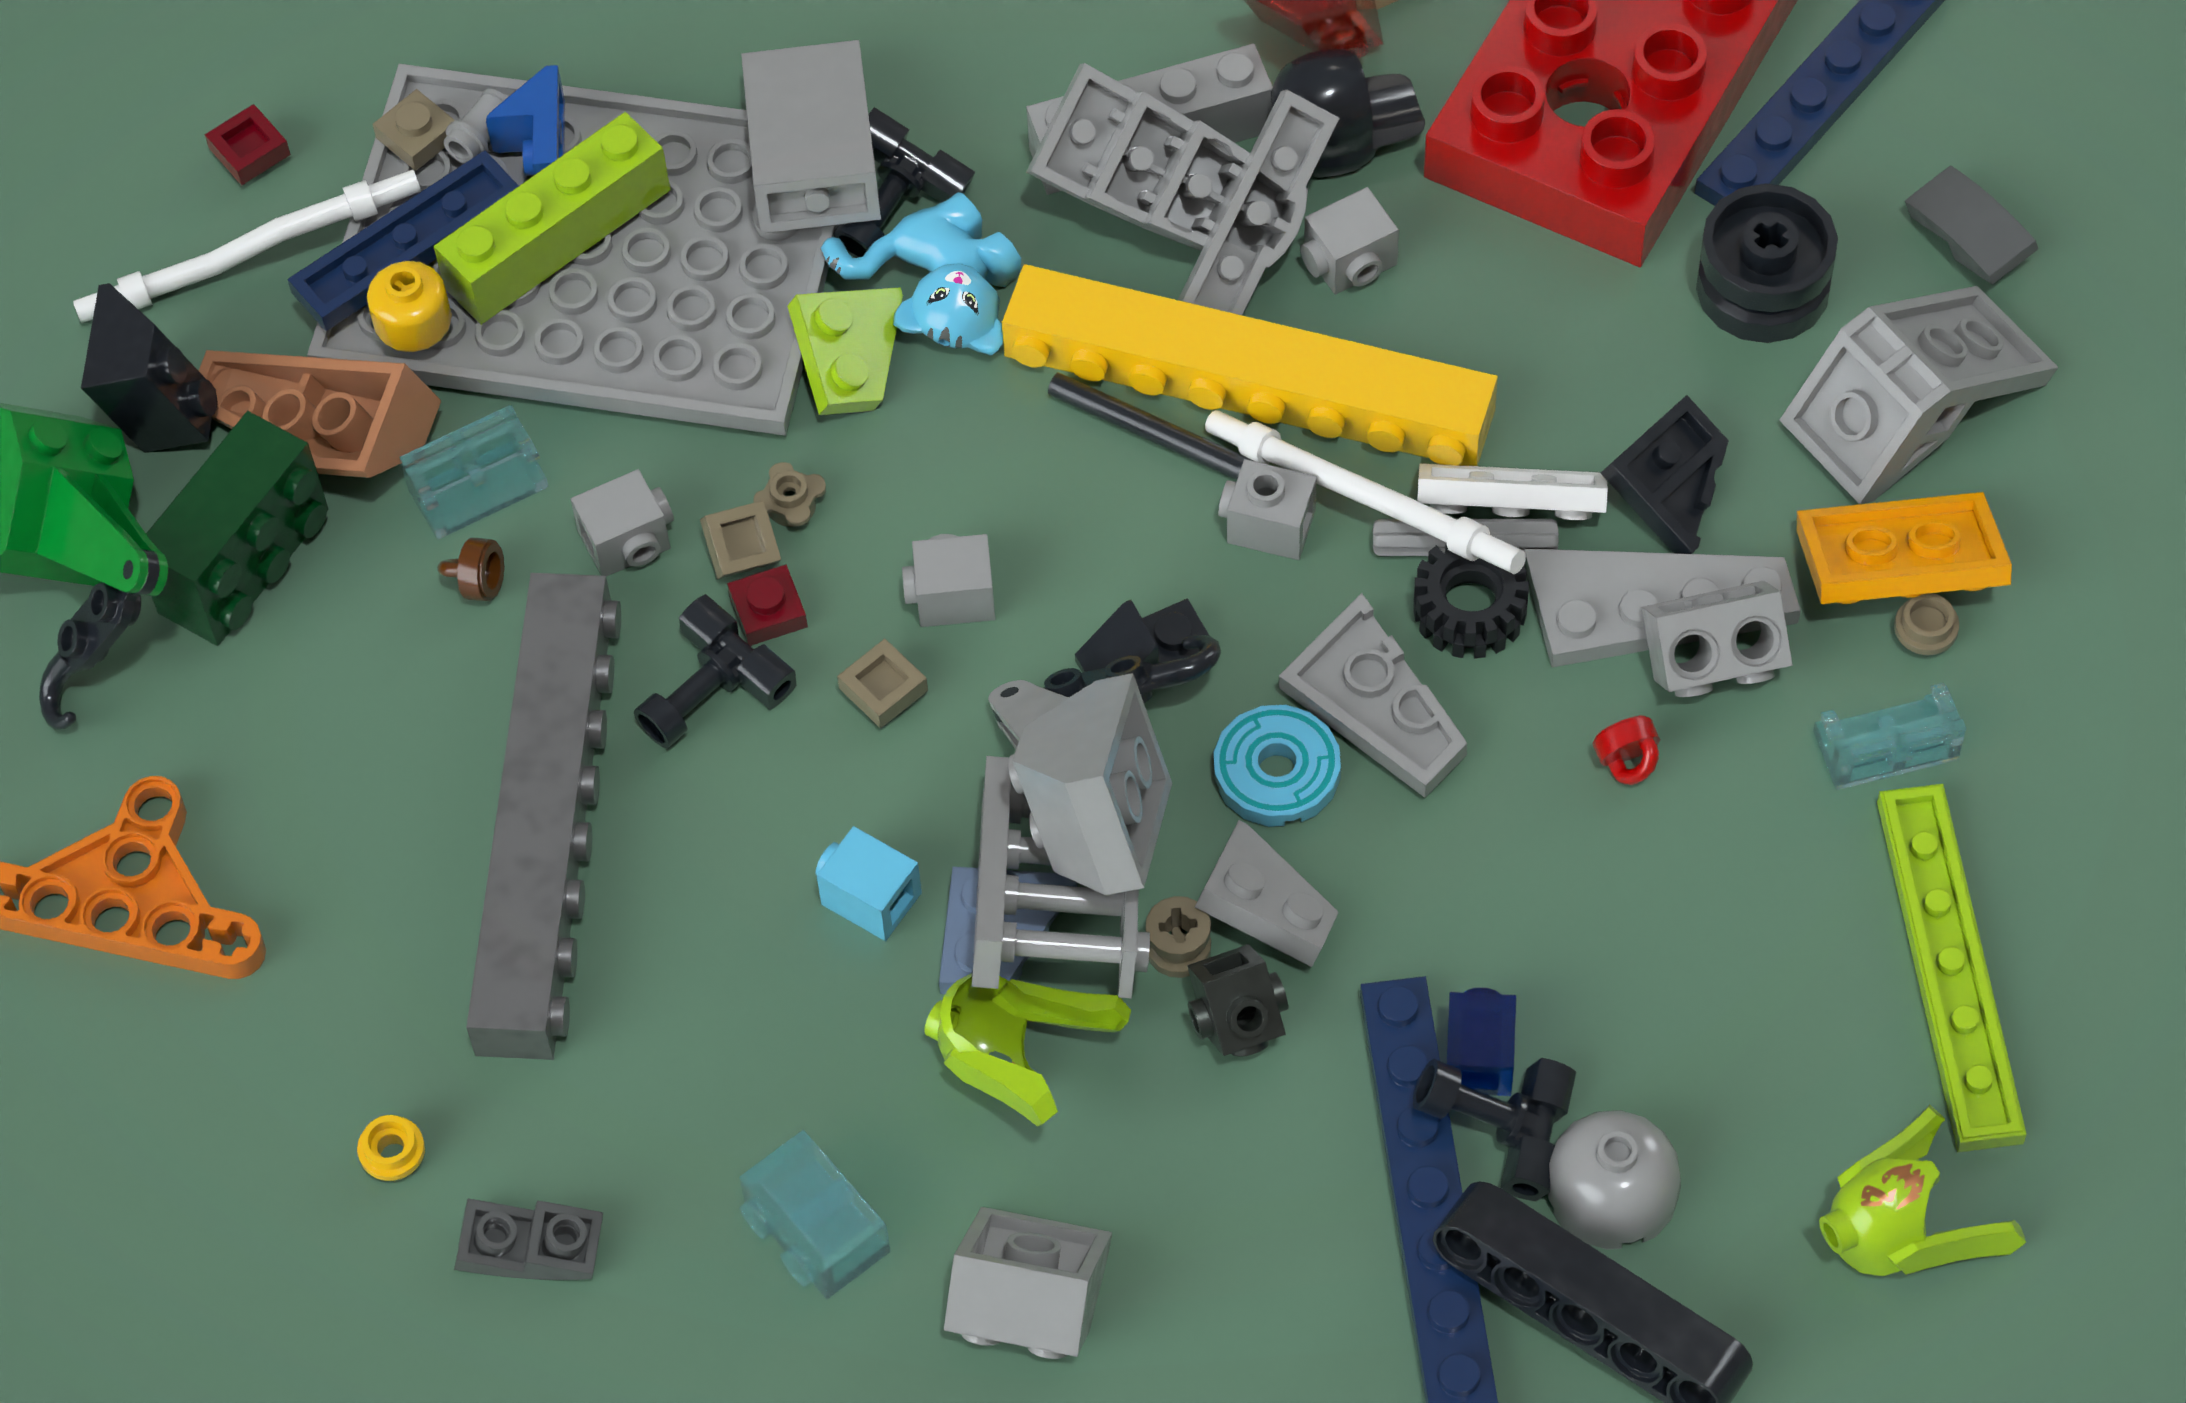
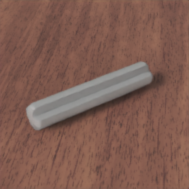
M1378 519L1374 522L1373 550L1378 556H1428V552L1436 545L1445 554L1446 542L1397 519ZM1472 519L1488 527L1491 536L1523 551L1524 549L1558 550L1557 521L1553 519Z

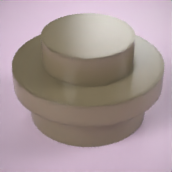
M1933 593L1923 594L1911 598L1899 608L1895 619V633L1901 644L1910 651L1922 655H1936L1949 649L1956 641L1959 632V618L1950 602L1944 597Z

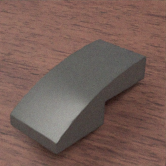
M1951 165L1905 200L1912 219L1947 241L1954 260L1992 285L2039 249L2036 240L2001 204Z
M468 1198L454 1270L522 1279H592L603 1212L539 1200L536 1202L535 1209L530 1210Z

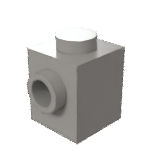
M1366 187L1305 216L1304 244L1300 246L1301 256L1309 272L1316 278L1322 276L1336 295L1352 286H1364L1376 279L1381 272L1397 265L1399 229L1370 189Z
M1244 459L1237 481H1226L1220 499L1218 515L1227 518V543L1300 560L1316 511L1317 476Z
M639 469L570 498L578 533L601 576L607 577L630 566L645 565L654 560L659 553L671 549L666 524L674 521L672 510L662 489L657 487L650 490Z
M940 534L928 540L912 541L914 566L902 567L905 604L918 603L920 627L995 620L987 534L961 537L952 534Z

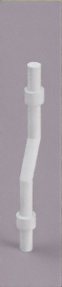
M412 169L367 185L366 180L343 188L344 194L275 218L209 253L144 276L141 275L140 271L118 278L119 285L113 287L138 310L153 305L152 298L222 274L286 240L353 217L354 221L357 222L377 215L376 208L420 193L421 189L417 177ZM97 293L73 301L81 324L93 320Z
M1219 410L1213 411L1206 420V431L1237 446L1241 455L1255 462L1263 464L1271 462L1284 469L1317 476L1318 485L1446 542L1449 551L1469 561H1475L1480 558L1512 574L1518 573L1525 564L1526 553L1523 550L1491 536L1489 528L1467 517H1461L1457 520L1401 493L1332 464L1281 440L1280 433L1259 422L1247 424Z

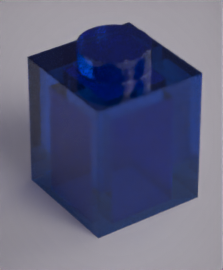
M1472 988L1464 993H1449L1446 1064L1461 1070L1462 1085L1487 1095L1511 1096L1515 1055L1516 995H1502L1490 988Z

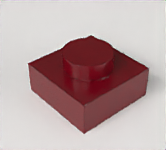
M252 104L204 134L211 152L241 186L291 155L287 140L255 104Z
M787 564L727 583L730 600L746 642L750 646L808 628L806 613Z

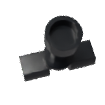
M875 107L868 115L874 160L880 163L877 172L883 180L878 189L881 220L839 224L833 233L834 237L839 238L844 243L847 252L855 258L863 257L874 241L885 236L880 228L903 195L916 197L922 190L942 203L957 192L964 194L975 174V171L941 149L933 157L906 140L910 129Z
M704 594L693 601L679 617L681 633L701 650L697 657L702 667L666 699L657 693L650 695L634 710V716L640 727L655 743L663 748H669L688 730L683 717L718 686L727 691H732L740 684L770 710L784 701L797 686L795 670L765 644L753 649L739 637L737 620L707 594Z
M1540 1058L1526 1069L1521 1093L1513 1094L1505 1102L1462 1085V1072L1459 1068L1432 1059L1423 1069L1416 1084L1413 1095V1107L1439 1119L1444 1118L1453 1109L1497 1127V1141L1509 1146L1500 1188L1515 1197L1537 1201L1550 1192L1549 1163L1555 1145L1550 1143L1552 1128L1556 1121L1568 1113L1576 1071L1561 1062Z

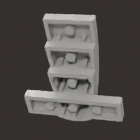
M1083 63L1079 65L1026 173L1116 217L1201 251L1178 300L1242 315L1265 268L1271 267L1286 252L1299 232L1306 211L1308 194L1306 185L1331 137L1339 117L1289 90H1283L1280 92L1249 153L1202 121H1192L1146 92H1136L1088 64Z

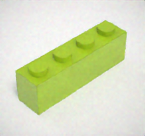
M622 113L434 245L441 278L444 280L446 290L482 325L668 193L671 189L663 147L628 113Z

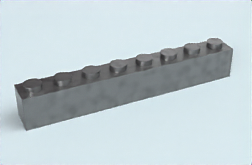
M552 573L530 574L466 1026L475 1056L554 1060L557 1036H566L568 1033L570 1003L568 997L562 996L564 977H574L577 967L576 938H570L572 918L581 919L585 905V884L583 880H577L580 861H589L592 852V825L585 822L587 804L596 805L599 797V767L592 766L594 749L604 748L607 736V714L605 710H600L602 693H611L614 683L613 655H607L609 638H619L621 629V603L617 600H611L606 576Z

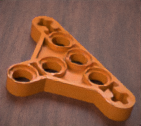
M149 776L139 779L126 792L114 823L29 867L0 861V887L4 895H0L1 930L227 979H241L250 976L260 968L266 955V946L258 924L251 917L242 913L210 907L177 850L176 845L185 824L187 811L178 787L165 777ZM156 796L165 797L172 801L170 811L161 819L149 821L138 816L139 808L150 798ZM139 851L150 855V864L146 870L138 875L124 876L116 871L120 859L128 853ZM61 894L68 898L66 909L58 917L42 919L34 914L35 906L39 900L47 895ZM12 899L19 900V910H18V911H17V909H16V907H15V905H14ZM121 907L129 912L126 924L119 930L102 932L95 928L97 917L105 909ZM182 920L191 926L186 939L178 944L163 945L156 941L158 930L166 922ZM206 928H208L212 940L205 939ZM237 936H243L247 948L236 947L232 956H226L221 944L232 945Z

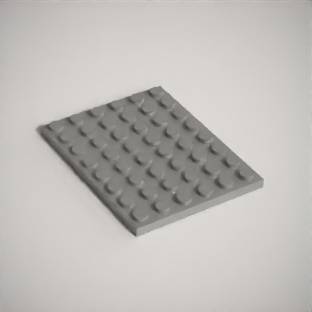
M398 64L383 115L414 90L418 89L450 117L460 121L480 99L481 94L486 89H495L508 98L527 81ZM562 85L565 98V153L626 112L663 147L671 190L482 325L446 290L452 313L449 330L440 342L428 349L417 352H403L385 345L375 333L367 304L328 331H325L317 322L307 357L405 363L426 385L786 436L804 367L787 305L796 294L823 293L829 265L825 260L821 246L827 238L834 237L833 233L839 224L760 234L753 184L747 110ZM375 137L362 181L366 180L367 185L410 171L412 168ZM491 142L488 144V154L519 186L532 177L525 176L522 152L498 153L492 150ZM444 148L417 171L414 170L421 191L464 163L457 161ZM415 195L376 208L377 215L355 222L354 218L350 217L343 242ZM435 259L428 266L434 268L441 277L438 262Z

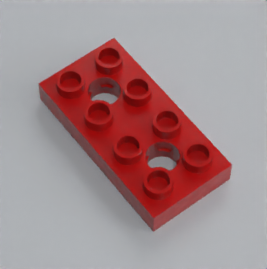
M1509 0L1426 134L1424 178L1641 268L1798 0ZM1574 102H1592L1610 109L1592 117L1585 127L1568 123L1554 113L1556 109Z

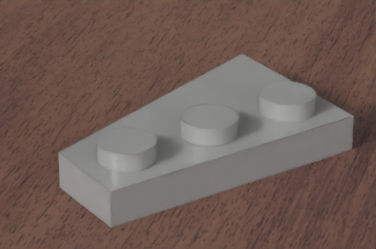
M1361 593L1279 675V689L1426 798L1467 755V742L1429 687L1419 682L1405 662L1403 650L1392 635L1388 637L1373 616L1374 609L1363 593Z

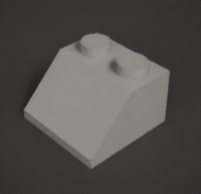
M981 1207L954 1254L944 1331L962 1334L965 1340L978 1345H996L1000 1342L1025 1346L1028 1347L1031 1353L1044 1358L1058 1359L1067 1355L1078 1357L1090 1332L1111 1245L1112 1232Z

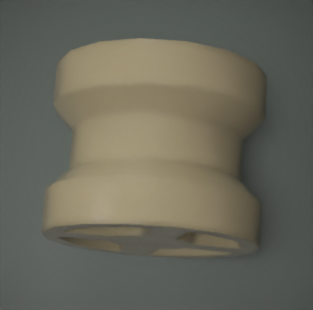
M1173 896L1163 899L1151 908L1146 917L1145 931L1150 932L1149 961L1158 972L1169 977L1184 978L1190 976L1187 965L1210 958L1211 921L1209 915L1195 908L1197 901L1188 897ZM1182 929L1186 930L1188 933L1186 935L1183 934Z

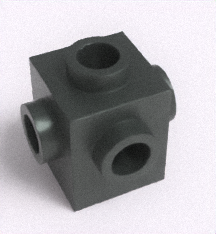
M1249 944L1187 965L1196 995V1000L1188 1002V1010L1200 1040L1209 1038L1223 1056L1229 1054L1233 1056H1248L1268 1047L1269 1040L1286 1035L1280 1012L1288 1010L1289 1006L1282 982L1276 972L1269 974L1266 962Z

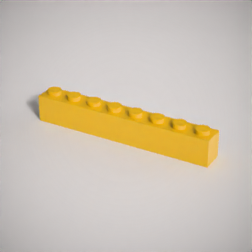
M1024 264L1002 320L1004 356L1015 359L1029 367L1046 366L1067 371L1087 381L1104 380L1132 387L1146 395L1155 396L1163 394L1191 401L1204 409L1215 410L1221 408L1250 415L1254 419L1267 424L1284 423L1309 429L1316 435L1325 438L1342 437L1367 443L1383 452L1400 451L1429 458L1439 465L1478 466L1496 408L1497 375Z

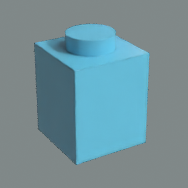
M855 826L850 829L840 844L833 842L826 848L816 867L821 905L885 942L922 893L918 862Z

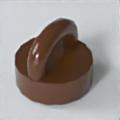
M470 538L464 543L459 558L443 560L438 564L437 569L443 576L457 578L459 590L463 598L491 601L497 596L502 586L505 570L504 555L497 541Z

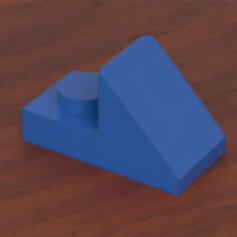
M558 65L545 66L494 108L486 118L492 150L498 153L522 152L525 176H534L565 154V98Z

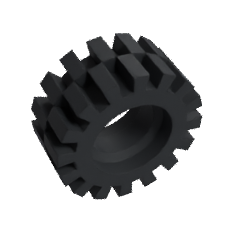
M1436 545L1428 552V562L1421 560L1417 568V578L1415 577L1413 613L1415 622L1420 621L1419 632L1425 639L1434 634L1433 647L1443 652L1448 643L1453 644L1452 656L1458 658L1464 657L1465 648L1474 649V659L1485 658L1486 645L1489 644L1496 654L1505 649L1506 637L1514 642L1520 635V625L1524 626L1529 593V581H1526L1527 571L1523 566L1518 573L1512 574L1480 558L1475 561H1469L1449 551L1447 545L1444 554ZM1475 583L1490 589L1495 595V601L1492 606L1484 610L1465 611L1451 605L1446 595L1456 585Z

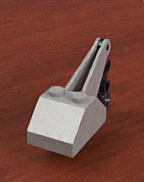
M1194 635L1185 637L1182 640V646L1185 649L1200 650L1186 658L1151 664L1141 661L1138 656H1125L1114 660L1106 668L1082 673L1076 668L1057 671L1045 680L1044 688L1025 680H1016L1002 684L990 693L988 700L997 724L1016 750L1015 754L1009 757V773L1012 785L1017 793H1024L1031 810L1029 822L1033 841L1039 849L1045 848L1055 873L1104 895L1144 888L1172 786L1168 769L1144 703L1152 697L1153 689H1162L1191 682L1206 674L1216 665L1221 655L1219 642L1210 636Z

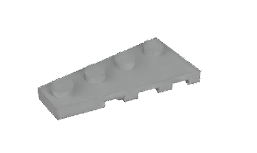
M1524 549L1526 553L1524 567L1527 571V579L1552 668L1649 650L1641 608L1643 606L1759 581H1766L1781 591L1786 625L1799 622L1801 610L1785 557ZM1759 621L1745 624L1738 634L1761 630ZM1688 635L1682 638L1677 645L1697 642L1699 637L1698 635Z

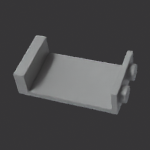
M859 40L741 53L753 184L760 234L881 220Z

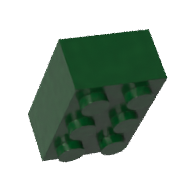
M247 410L146 533L155 546L165 555L168 563L166 584L160 594L152 596L158 614L216 646L221 644L231 630H236L245 623L250 615L254 601L269 583L273 584L282 577L288 567L292 554L305 538H310L319 531L329 510L310 447L306 441Z

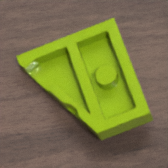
M901 287L796 294L787 305L819 415L874 411L883 401L897 327L893 325L894 313L902 303L903 298Z

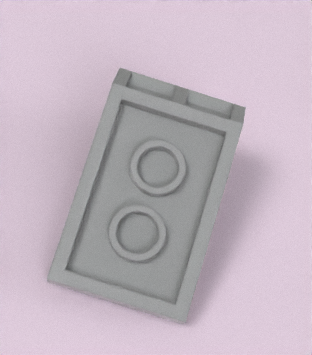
M1978 286L1868 307L1840 329L1780 418V421L1859 504L1876 500L1946 441L1974 401L2046 386L2058 369V366Z

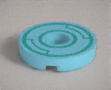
M1289 705L1259 706L1238 715L1221 732L1213 752L1214 777L1225 804L1243 819L1268 827L1285 826V821H1294L1299 818L1303 822L1316 816L1333 799L1341 779L1340 748L1330 728L1311 712ZM1283 756L1291 760L1295 767L1289 774L1274 777L1263 772L1260 764L1268 757Z

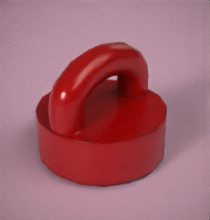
M1639 715L1621 720L1605 728L1596 735L1592 744L1600 763L1603 766H1609L1612 775L1618 782L1634 785L1647 779L1655 770L1659 760L1657 745L1661 739L1652 719ZM1643 755L1641 762L1632 769L1626 768L1625 761Z

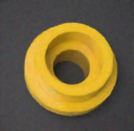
M384 1115L374 1119L366 1126L358 1140L357 1153L362 1167L368 1174L380 1180L394 1181L407 1177L419 1167L425 1154V1142L420 1129L412 1121L396 1115ZM399 1144L403 1146L402 1152L396 1156L388 1158L381 1156L383 1149L388 1145Z

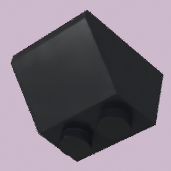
M110 283L99 285L81 389L144 453L209 441L212 415L217 410L216 389L212 383L183 355L181 350L151 320Z

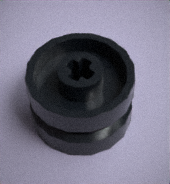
M1767 183L1739 188L1719 200L1706 218L1696 285V291L1703 311L1718 328L1741 340L1772 343L1793 339L1813 327L1827 308L1836 257L1838 235L1831 215L1815 198L1793 187Z

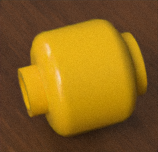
M402 261L385 267L370 282L366 297L375 333L385 345L397 351L417 352L428 349L440 342L448 332L452 318L451 308L444 280L434 268L422 262Z

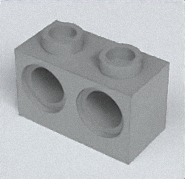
M1766 581L1641 607L1653 679L1668 692L1675 691V696L1693 697L1706 694L1713 690L1712 683L1736 678L1737 683L1740 684L1763 682L1775 676L1774 669L1793 665L1781 591ZM1759 621L1761 633L1758 641L1748 649L1738 650L1736 638L1739 630L1749 622ZM1688 635H1698L1699 649L1696 655L1687 662L1676 663L1674 652L1678 642Z

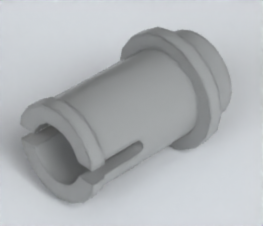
M486 89L481 94L480 99L460 121L455 120L447 126V137L444 139V146L448 153L457 161L466 163L484 150L488 153L490 137L486 118L494 108L507 98L504 94L495 89Z

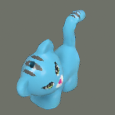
M957 192L948 200L934 207L921 209L904 217L890 233L874 241L863 257L852 258L847 252L844 243L836 237L827 238L821 246L827 264L845 280H869L885 262L894 256L909 264L927 269L930 272L919 281L913 296L902 302L894 313L893 325L901 331L912 334L923 333L942 346L950 348L968 347L988 355H993L1003 347L1002 323L998 319L1000 299L997 291L990 284L1006 287L1017 278L1021 270V257L1013 243L1000 232L980 239L982 237L983 221L981 214L963 193Z

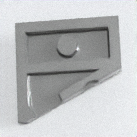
M1238 820L1195 905V908L1311 967L1317 959L1339 913L1248 824Z

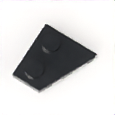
M1686 395L1608 465L1601 474L1674 554H1692L1700 544L1701 538L1697 536L1703 512L1711 505L1716 487L1714 480L1715 471L1723 463L1729 440L1691 398Z

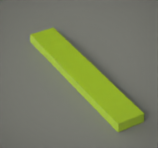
M1935 784L1879 791L1877 805L1957 1152L2024 1144L2027 1133L1944 785Z

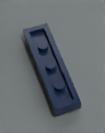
M484 150L288 278L291 293L322 328L328 331L368 304L366 297L369 285L379 271L390 264L402 261H416L428 265L437 259L434 245L519 185Z

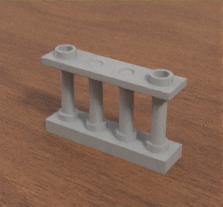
M986 756L972 987L998 989L1001 962L1014 963V956L1118 963V998H1132L1135 971L1147 972L1150 948V932L1138 931L1139 889L1104 895L1087 887L1020 883L1019 876L1006 875L1007 868L1018 869L1019 863L1051 865L1045 848L1039 849L1032 837H1021V830L1009 829V823L1021 824V817L1029 818L1031 812L1025 794L1017 793L1011 784L1009 758ZM1017 909L1120 916V937L1016 929V922H1004V915H1016Z

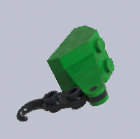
M0 403V573L94 586L89 598L71 620H66L60 627L57 640L59 651L48 663L40 683L39 701L45 721L56 730L67 729L76 721V715L70 711L63 715L61 713L60 697L64 684L72 674L82 670H89L97 662L105 659L109 648L128 626H132L137 621L141 611L140 595L157 596L163 590L168 576V563L165 555L149 539L128 509L134 477L121 429L80 416Z

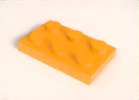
M1984 492L1797 511L1796 531L1821 604H1853L1869 599L1899 596L1913 598L1928 593L1957 590L1980 591L1987 587L2011 585L2012 563Z

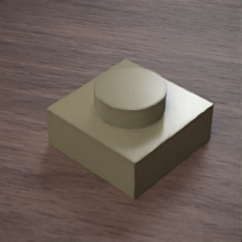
M416 89L372 125L376 139L413 170L417 171L445 148L446 128L455 120Z
M764 500L705 515L700 519L717 579L773 565L781 560Z
M885 638L837 676L839 689L880 729L928 691L927 678Z

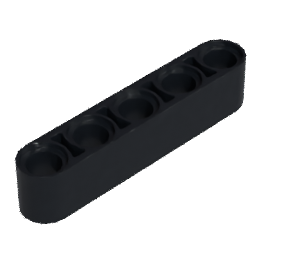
M1481 1181L1471 1183L1434 1232L1433 1242L1435 1248L1451 1266L1664 1403H1731L1752 1371L1753 1361L1751 1355L1737 1339L1491 1183Z

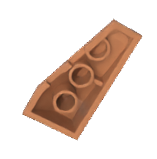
M206 350L198 370L216 389L217 410L212 415L213 420L233 429L247 410L306 441L309 444L315 467L319 474L371 478L421 455L441 400L405 363Z

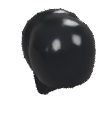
M1325 49L1302 55L1286 64L1280 70L1271 91L1272 108L1280 92L1289 90L1339 117L1311 175L1314 177L1337 176L1358 170L1372 160L1378 148L1420 135L1425 127V119L1419 107L1411 80L1402 74H1385L1365 78L1360 60L1353 50Z

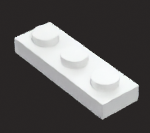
M1419 464L1417 501L1423 504H1430L1431 508L1445 514L1464 513L1467 511V506L1492 507L1494 514L1506 517L1527 516L1530 513V509L1555 510V516L1562 519L1586 520L1592 518V512L1606 513L1608 486L1607 480L1598 472Z

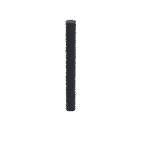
M1057 372L1049 384V395L1236 480L1238 479L1244 459L1251 460L1062 373Z

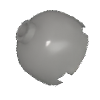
M1622 1110L1598 1111L1574 1121L1555 1143L1549 1163L1550 1192L1548 1193V1199L1554 1207L1553 1214L1562 1228L1587 1244L1603 1249H1621L1622 1243H1631L1642 1238L1644 1243L1656 1237L1673 1218L1681 1190L1677 1152L1665 1132L1643 1116Z

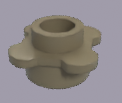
M787 462L774 464L769 469L770 479L764 490L755 493L753 502L764 500L767 513L773 521L780 525L793 527L806 524L816 510V498L822 497L826 492L825 480L819 474L805 475L797 472ZM789 490L795 492L793 496H784L785 492Z

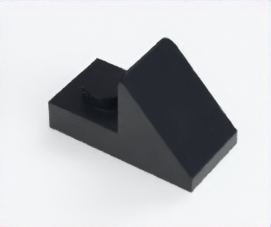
M1188 598L1143 618L1130 599L1124 602L1075 653V661L1081 672L1106 668L1114 660L1125 656H1138L1143 662L1156 664L1196 654L1200 650L1185 649L1182 646V640L1185 637L1194 635H1210Z

